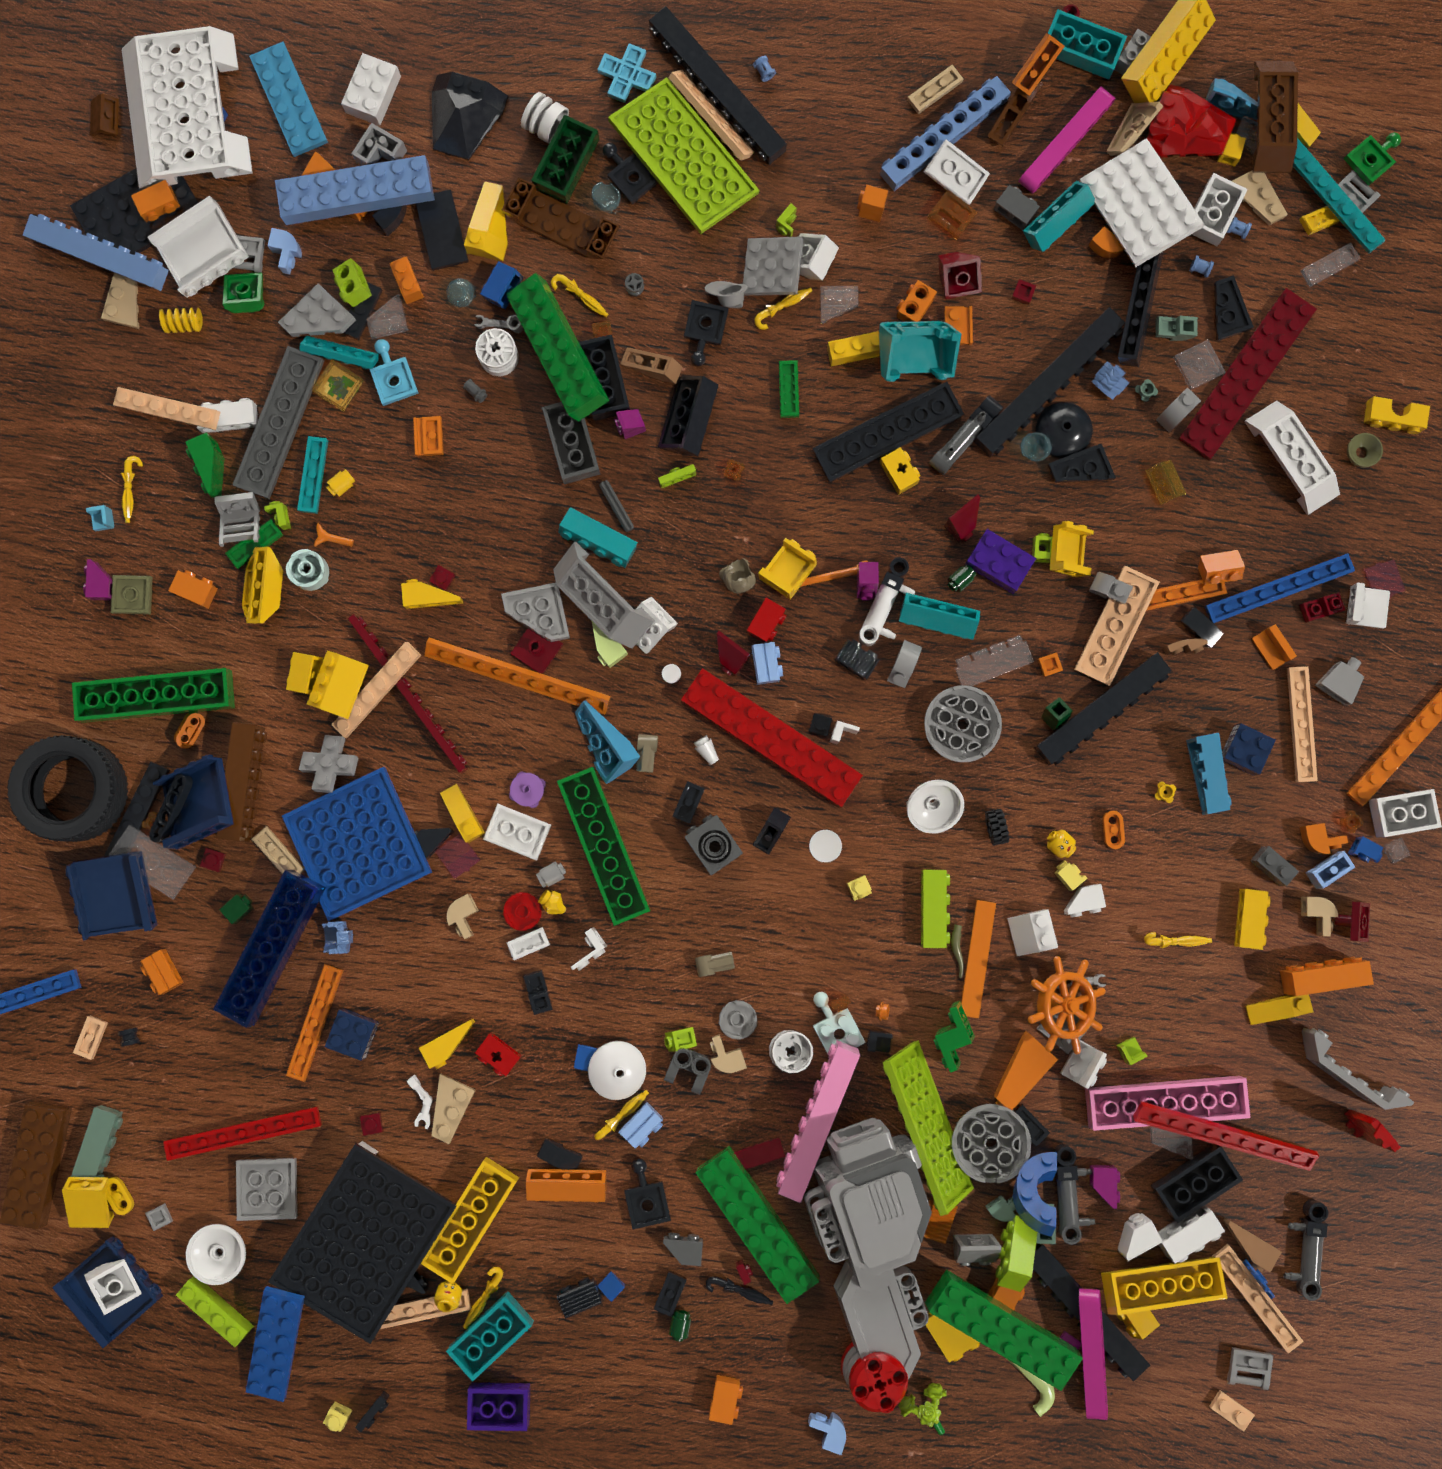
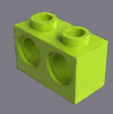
M350 258L333 269L335 275L334 282L341 291L339 295L345 303L348 302L351 306L355 307L372 296L362 268Z

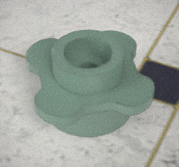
M1146 379L1142 385H1137L1135 388V392L1140 394L1141 400L1147 402L1151 396H1156L1158 393L1157 388L1149 379Z

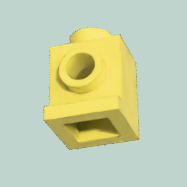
M1065 860L1056 867L1058 870L1055 872V875L1069 891H1073L1087 879L1085 875H1079L1081 871L1075 864L1071 865Z
M865 875L846 883L854 901L872 893Z
M334 1402L323 1424L327 1425V1428L332 1431L341 1432L353 1410Z

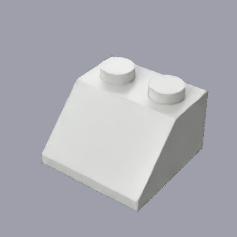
M800 233L799 237L803 239L800 275L808 279L823 281L839 247L826 235Z
M1048 909L1007 918L1017 956L1058 948Z
M1136 1213L1130 1216L1129 1221L1124 1224L1118 1251L1129 1261L1163 1241L1152 1220L1143 1213Z
M124 1259L102 1264L84 1274L104 1315L142 1294Z

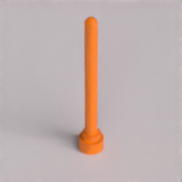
M859 564L856 565L857 567L807 577L800 587L856 575Z

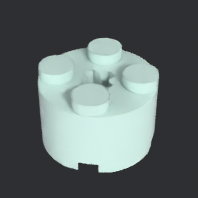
M302 549L291 555L286 565V573L290 581L303 590L313 591L321 588L328 582L329 566L318 553ZM307 567L311 568L309 570V573H305L307 571Z

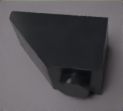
M774 807L753 846L770 854L791 816Z
M437 828L415 831V835L427 860L454 832L453 829Z

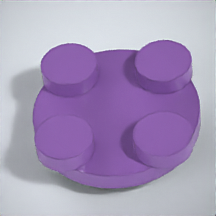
M519 772L511 783L509 797L519 805L535 808L543 797L546 782L532 773Z

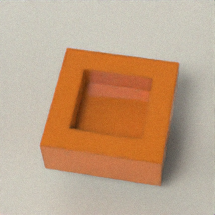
M1057 652L1037 659L1044 677L1063 671Z

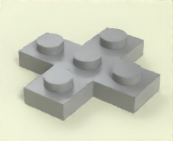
M325 735L321 753L303 752L299 770L305 773H315L312 790L315 792L332 793L337 775H355L358 757L356 755L342 754L345 743L344 737Z

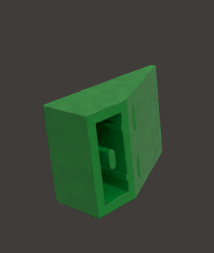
M206 432L186 441L188 447L186 448V453L195 463L193 468L197 476H200L203 481L200 483L205 494L208 493L211 498L222 496L225 458L218 442Z

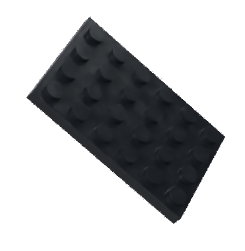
M137 168L71 204L70 207L86 234L89 233L97 236V241L100 242L103 239L112 242L117 249L119 246L131 250L130 254L135 255V252L141 253L153 246L148 236L199 202L185 178L178 176V184L170 186L180 207L176 208L172 213H165L159 216L155 221L146 222L140 216L131 195L144 190L139 188Z

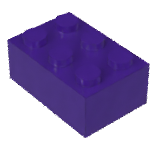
M986 529L965 565H969L978 574L1014 594L1036 558Z
M471 1382L468 1388L467 1430L527 1431L530 1420V1383Z

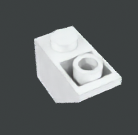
M1095 884L1078 888L1064 909V914L1078 917L1082 916L1084 911H1089L1090 914L1101 912V908L1106 907L1102 885Z

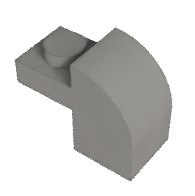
M1187 387L1156 421L1170 433L1201 400Z
M1097 572L1089 592L1125 605L1133 586L1117 580L1111 575Z
M904 640L887 681L905 688L916 666L922 647Z

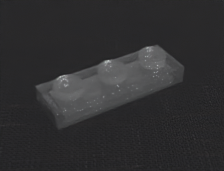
M1349 243L1303 268L1300 272L1309 287H1312L1354 264L1361 258L1353 244Z

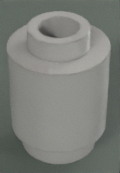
M555 861L539 870L540 872L536 876L544 888L546 886L550 887L564 879L563 874L566 871L561 863L557 864Z

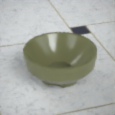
M1361 433L1354 436L1347 446L1349 460L1352 464L1361 468L1375 465L1380 461L1383 454L1382 443L1376 436L1370 433ZM1358 448H1363L1366 451L1364 458L1357 456L1356 450Z

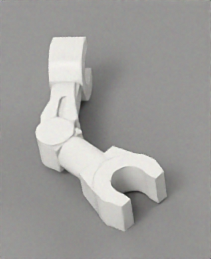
M413 1075L408 1079L407 1083L412 1089L416 1090L420 1099L423 1100L422 1110L414 1122L415 1127H418L420 1120H424L426 1122L425 1129H428L431 1122L429 1110L433 1099L422 1088L416 1075Z

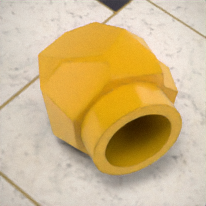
M545 890L538 900V903L542 905L548 914H563L566 911L561 893Z

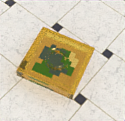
M331 360L313 386L312 392L344 412L364 380L336 361Z

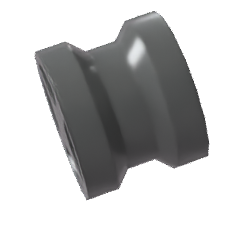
M637 273L629 274L625 279L626 291L629 295L638 296L644 290L643 278Z

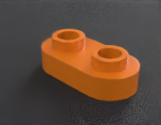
M189 712L185 715L174 735V741L179 747L187 749L193 746L204 727V717L198 712ZM195 718V722L191 724V719ZM183 735H186L185 740H181Z
M1109 811L1104 814L1102 819L1104 842L1110 849H1119L1125 843L1123 817L1117 811ZM1110 817L1115 819L1114 824L1109 822ZM1112 836L1117 838L1116 843L1111 842Z

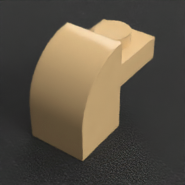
M466 894L455 900L447 911L448 925L456 923V931L464 939L474 935L466 917L479 911L471 894Z
M1301 897V916L1316 917L1317 936H1331L1333 931L1331 917H1338L1335 905L1322 897Z
M720 1034L712 1036L713 1041L710 1042L713 1053L717 1052V1056L711 1057V1061L718 1070L725 1073H734L747 1068L741 1048L725 1052Z

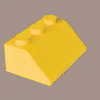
M327 650L307 705L349 719L369 665Z

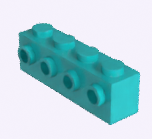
M1075 181L1023 230L1031 248L1044 252L1095 204V198L1088 184Z
M571 507L559 525L558 533L564 539H571L577 542L582 548L592 550L597 556L605 557L619 567L626 568L637 547L638 542Z
M906 593L900 611L899 622L973 640L980 620V611Z

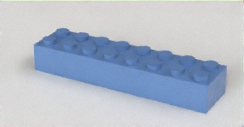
M425 155L275 180L280 217L286 225L435 200L430 168Z

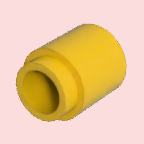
M345 469L327 481L329 486L326 488L333 496L337 494L340 497L353 486L352 484L355 480Z

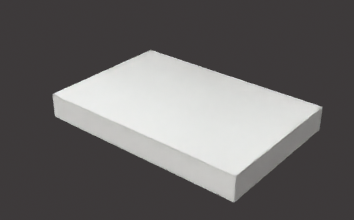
M944 140L924 171L925 174L967 206L970 205L990 174L948 140Z
M497 804L483 840L537 861L551 824Z

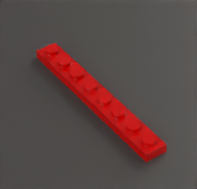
M316 1106L165 1140L163 1144L166 1159L169 1161L320 1127L322 1123L319 1108Z

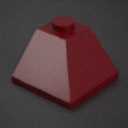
M961 252L938 255L939 274L945 299L982 292L980 256Z
M979 494L953 514L944 525L958 543L962 540L966 542L974 535L972 532L976 528L980 504Z
M718 631L717 645L719 661L722 666L721 670L728 676L731 674L736 676L749 660L750 654L722 632Z

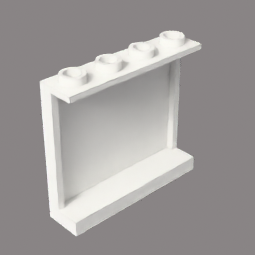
M208 196L148 236L150 242L157 247L179 286L177 290L187 298L195 295L204 286L210 285L213 280L227 274L230 269L242 264L249 257L219 204L211 196Z

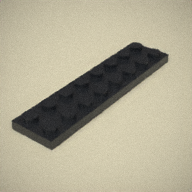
M945 382L812 448V451L828 482L831 483L963 417L964 412L948 382Z

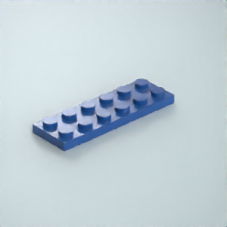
M269 1286L265 1287L246 1393L284 1402L286 1399L305 1296Z

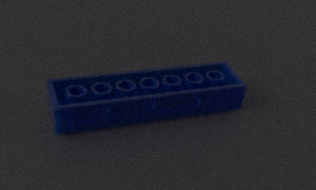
M295 870L284 871L213 1010L246 1028L255 1026L326 887Z

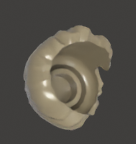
M745 558L737 559L719 572V576L728 590L736 594L747 592L756 583L755 574L750 571L748 560Z

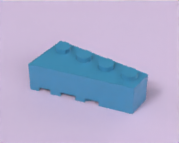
M1219 733L1186 740L1202 815L1230 810L1231 798L1227 790V779Z

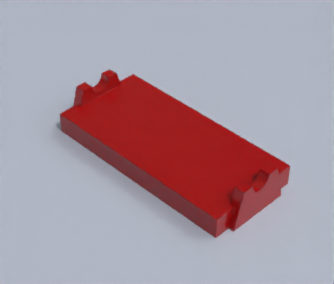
M1351 1109L1344 1114L1349 1119L1346 1126L1349 1129H1354L1353 1135L1356 1138L1363 1136L1368 1142L1393 1152L1401 1148L1378 1119Z

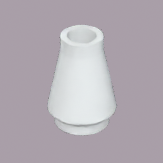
M707 735L694 743L696 751L709 765L719 760L712 740Z

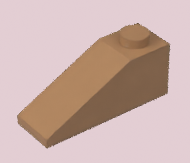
M627 347L620 365L673 384H676L683 368L672 357Z
M1224 1218L1223 1222L1246 1257L1253 1262L1251 1266L1261 1272L1264 1269L1271 1272L1282 1252L1229 1219Z

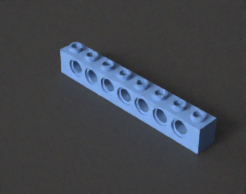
M998 76L992 80H986L982 84L981 89L972 91L966 101L957 103L952 112L942 115L937 124H931L926 128L922 136H916L908 147H902L893 159L889 158L881 165L880 175L893 191L897 190L926 167L944 140H948L952 144L956 143L1009 100L1011 92ZM988 96L991 100H985L983 97ZM970 107H973V108H975L977 111L972 112V111L969 110V108H970ZM955 119L962 120V123L955 122ZM945 130L948 134L944 135L940 131ZM930 141V142H932L934 145H933V146H928V145L926 144V142ZM917 153L920 157L915 158L911 154ZM902 164L905 168L899 169L897 165Z

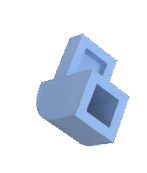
M271 228L268 247L272 253L281 254L278 267L282 273L290 274L291 269L295 266L294 257H302L301 248L292 234L284 230Z
M816 1412V1414L810 1413L808 1419L809 1426L825 1432L821 1442L822 1448L842 1455L846 1443V1431L842 1419L834 1412L831 1413L830 1419H827L826 1415Z

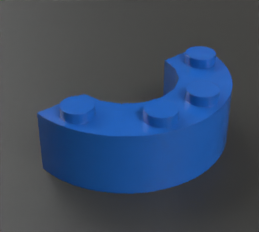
M1057 1152L1041 1153L1025 1162L1020 1169L1013 1188V1201L1020 1218L1030 1228L1047 1236H1052L1056 1228V1208L1042 1201L1037 1191V1185L1044 1181H1053L1057 1171Z

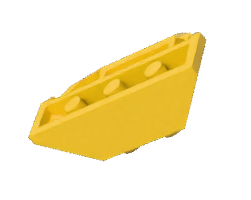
M255 547L245 569L242 609L246 622L249 624L264 623L280 607L283 569L271 547Z

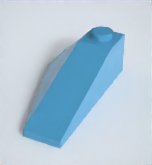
M1215 78L1209 87L1205 100L1230 116L1257 125L1258 102L1235 85L1228 83L1225 79Z
M587 701L581 703L575 711V715L582 733L588 738L590 744L588 745L589 752L593 751L596 762H594L596 770L606 784L610 783L631 769L640 756L631 742Z

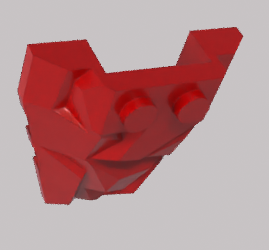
M1170 84L1167 90L1163 92L1160 100L1163 107L1152 120L1147 137L1160 158H1168V155L1179 154L1180 157H1186V154H1197L1198 156L1223 155L1236 119L1191 90Z

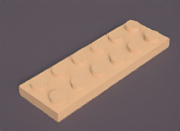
M1123 566L1117 579L1133 586L1125 605L1108 598L1074 669L1108 686L1111 685L1160 583L1127 566Z

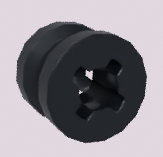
M138 1027L118 1032V1036L121 1037L120 1047L140 1043V1038L137 1037Z

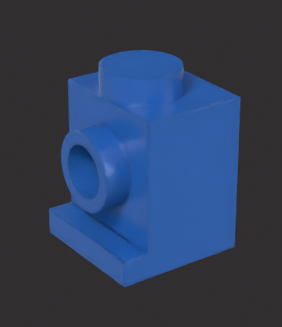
M1364 836L1355 838L1347 854L1358 855L1357 858L1366 863L1369 861L1378 863L1382 858L1383 853L1381 852L1384 847Z

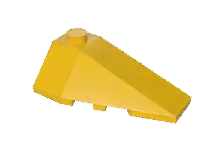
M484 182L464 243L467 254L504 261L508 241L505 213L502 212L504 206L502 185Z

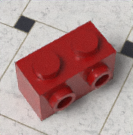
M765 598L748 627L747 633L763 643H767L768 640L772 642L777 634V631H775L777 625H782L787 617L784 614L786 609Z

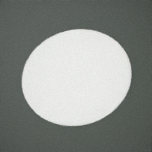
M821 830L812 836L809 848L816 860L831 862L840 855L842 842L835 832Z

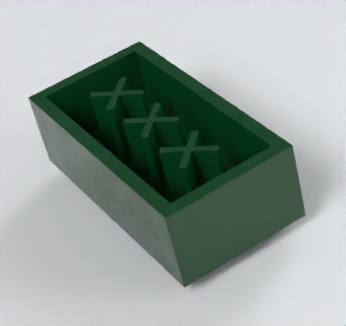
M564 114L531 179L532 184L536 186V190L568 204L600 140L598 130Z

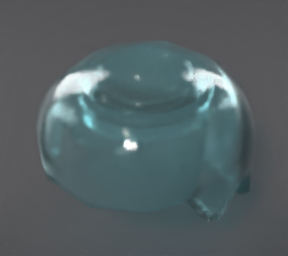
M599 182L593 186L591 191L592 201L598 210L609 212L619 206L621 201L620 193L612 184L605 185L603 182Z
M458 278L452 280L446 289L447 300L453 306L459 308L468 306L476 297L475 286L466 279Z
M1039 432L1027 434L1020 444L1022 455L1034 462L1045 460L1050 455L1052 449L1050 439Z

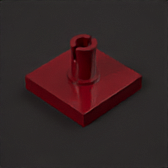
M527 628L510 654L536 672L544 674L564 644L559 640L550 642Z
M1352 901V915L1338 914V917H1335V925L1351 927L1350 941L1369 942L1370 903Z

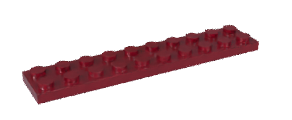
M1285 288L1181 434L1179 440L1207 460H1211L1317 308L1288 288Z

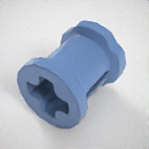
M766 55L759 57L753 63V67L761 75L762 82H766L775 76L776 71L771 68Z
M1234 216L1227 233L1237 234L1244 240L1252 224L1239 221Z
M1196 255L1189 271L1204 274V277L1207 278L1214 262L1205 261Z

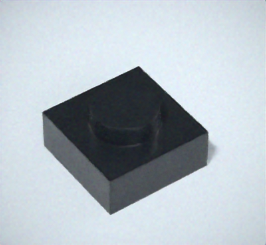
M814 713L809 732L827 737L832 718Z

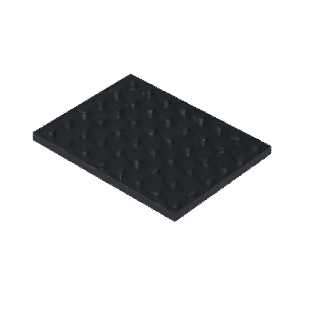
M355 1143L268 1282L280 1290L305 1296L303 1304L371 1344L457 1205Z

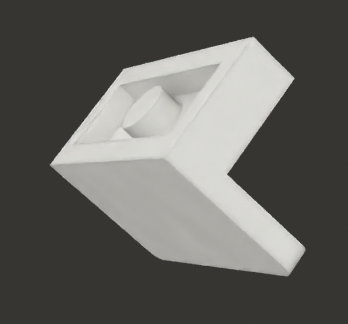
M837 721L830 742L838 744L843 731L857 734L860 727Z

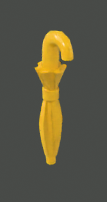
M557 274L552 278L550 283L554 291L558 288L556 282L560 281L567 287L565 290L575 293L592 311L603 315L605 318L609 315L594 297L578 288L574 279L571 281L561 274Z
M812 288L799 290L797 294L788 295L781 302L776 303V305H766V309L756 315L754 319L755 325L759 329H768L767 324H761L762 319L768 316L772 318L783 307L797 304L812 292Z
M136 456L127 457L124 462V473H121L124 480L122 509L125 523H130L134 504L131 482L135 474L132 473V463L136 462L139 467H143L142 461Z
M1156 932L1148 933L1144 937V942L1147 945L1160 946L1162 949L1170 945L1191 947L1212 943V938L1200 936L1168 938L1160 935V938H1153L1156 937Z
M645 1090L643 1093L633 1097L625 1104L620 1113L614 1118L606 1120L607 1124L595 1134V1140L602 1139L611 1130L615 1132L619 1122L635 1112L649 1092Z
M493 1267L488 1271L487 1274L489 1276H492L494 1273L496 1274L491 1282L488 1280L486 1290L481 1295L482 1297L472 1306L463 1328L467 1329L477 1319L491 1294L498 1290V1284L503 1277V1270L500 1267Z

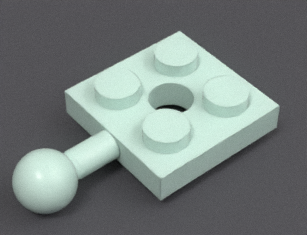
M818 992L814 995V1004L821 1007L826 1019L814 1024L813 1027L827 1053L831 1044L835 1045L836 1040L853 1047L866 1043L847 1007L833 1014L828 1005V995L824 992ZM843 1029L845 1032L844 1037L836 1039L834 1037L835 1030Z

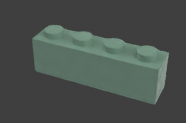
M103 1105L94 1107L71 1177H104L102 1173L104 1167H107L109 1164L110 1156L108 1155L110 1149L116 1143L117 1137L115 1135L123 1122V1118H121L122 1111Z

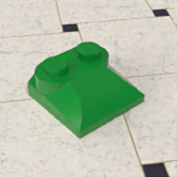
M262 272L224 275V309L231 313H247L260 311L264 307Z

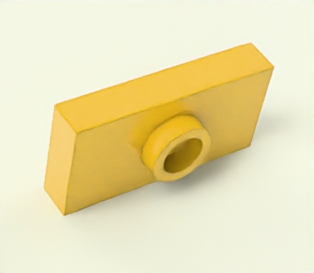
M1328 206L1302 216L1299 219L1308 236L1340 221Z

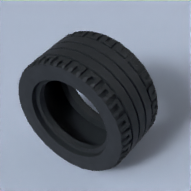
M61 735L47 737V739H41L39 742L36 741L34 745H30L28 749H25L22 755H19L15 765L11 768L7 796L11 805L10 808L13 811L12 813L16 816L17 821L22 826H25L27 831L43 839L77 842L96 838V836L102 835L103 832H107L117 822L121 812L124 811V806H126L128 783L123 765L119 763V759L115 757L116 755L111 753L109 749H106L105 746L87 739ZM77 758L88 767L93 776L94 794L91 803L82 814L74 819L63 821L53 815L48 809L43 794L44 783L47 775L55 765L66 759Z

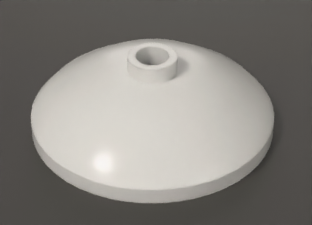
M932 780L923 783L912 792L907 802V815L910 822L918 830L925 833H941L952 828L960 820L964 811V798L960 790L954 784L945 780Z
M612 1041L599 1047L592 1055L588 1066V1077L594 1090L601 1096L611 1100H621L632 1096L639 1090L646 1075V1063L643 1055L635 1046L624 1041ZM618 1070L623 1071L621 1076L616 1075Z
M222 1224L208 1225L197 1231L190 1239L186 1249V1262L190 1272L196 1279L209 1285H221L235 1278L243 1268L246 1259V1248L241 1236L233 1228ZM218 1248L223 1251L222 1255L217 1253Z

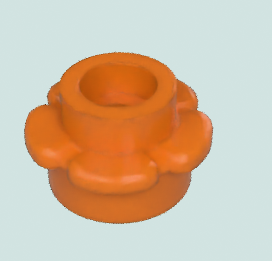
M884 1002L877 1005L876 1017H879L880 1021L882 1019L888 1020L890 1005L884 1004Z

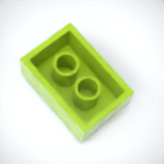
M1015 1215L1013 1220L1008 1222L1007 1228L1002 1231L1001 1240L1003 1241V1247H1001V1252L998 1256L1001 1262L997 1267L996 1277L998 1278V1286L1021 1292L1032 1278L1038 1232L1030 1228L1018 1215Z

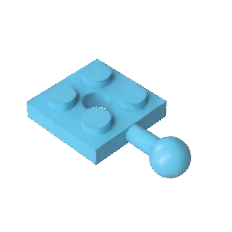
M384 339L377 340L374 348L377 353L381 354L384 364L370 369L382 405L385 406L419 394L406 357L391 362L388 354L390 349L389 343ZM393 377L399 378V383L396 386L389 384L390 379Z

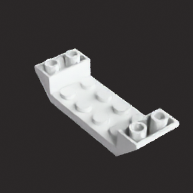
M1275 401L1244 421L1254 437L1258 434L1261 435L1302 496L1297 501L1307 515L1340 495L1335 472L1291 409Z

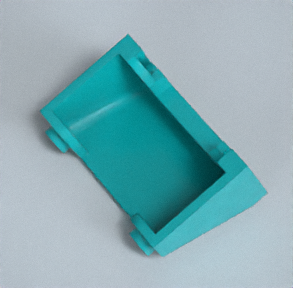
M942 321L880 323L881 376L890 382L899 379L902 373H932L940 380L954 377L962 333L950 324Z

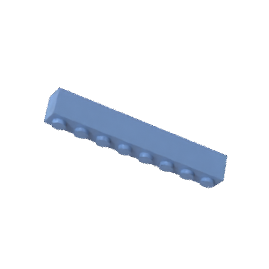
M30 214L23 236L159 291L162 290L169 271L162 267V262L152 259L150 262L146 260L147 256L135 252V255L130 254L131 250L119 246L117 249L114 247V243L105 239L100 242L97 241V236L89 233L85 236L77 228L71 226L70 229L65 228L66 224L55 220L52 223L49 222V217L39 214L38 217Z

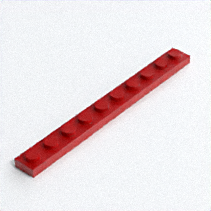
M1142 1101L1133 1115L1134 1121L1308 1171H1311L1319 1158L1317 1151Z

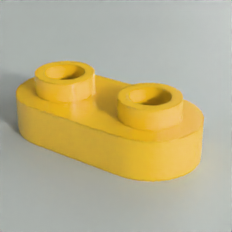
M109 1178V1185L105 1191L107 1200L116 1214L125 1215L133 1209L134 1200L120 1178ZM113 1183L117 1185V1190L112 1188ZM123 1200L127 1202L126 1207L122 1205Z

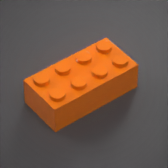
M1355 956L1344 957L1343 960H1324V964L1310 962L1305 963V967L1290 965L1286 966V970L1280 971L1284 994L1293 996L1374 985L1370 961L1362 960V957L1355 958Z

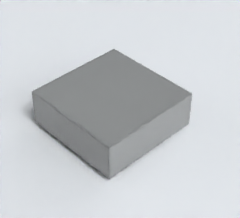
M166 1204L145 1213L153 1231L173 1222Z

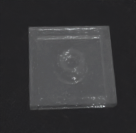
M1209 340L1173 357L1190 390L1226 373Z

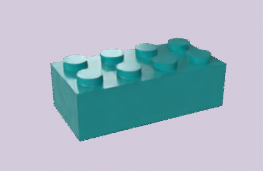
M1057 9L1048 34L1065 46L1057 56V60L1106 79H1110L1127 39V36L1059 9Z
M507 1291L452 1342L446 1352L473 1382L532 1327L534 1320Z

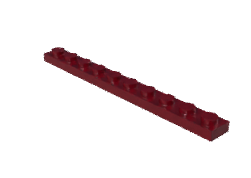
M353 614L348 620L383 667L389 661V653L384 647L380 648L376 643L379 641L373 632L369 633L365 628L368 626L366 621L361 616L358 618ZM401 677L395 685L458 772L464 773L468 770L465 766L467 764L466 759L462 754L457 755L454 750L457 748L451 739L447 740L444 737L445 731L439 723L437 725L432 720L434 715L428 708H423L421 705L423 700L417 693L413 694L410 690L412 685L407 678L402 679Z

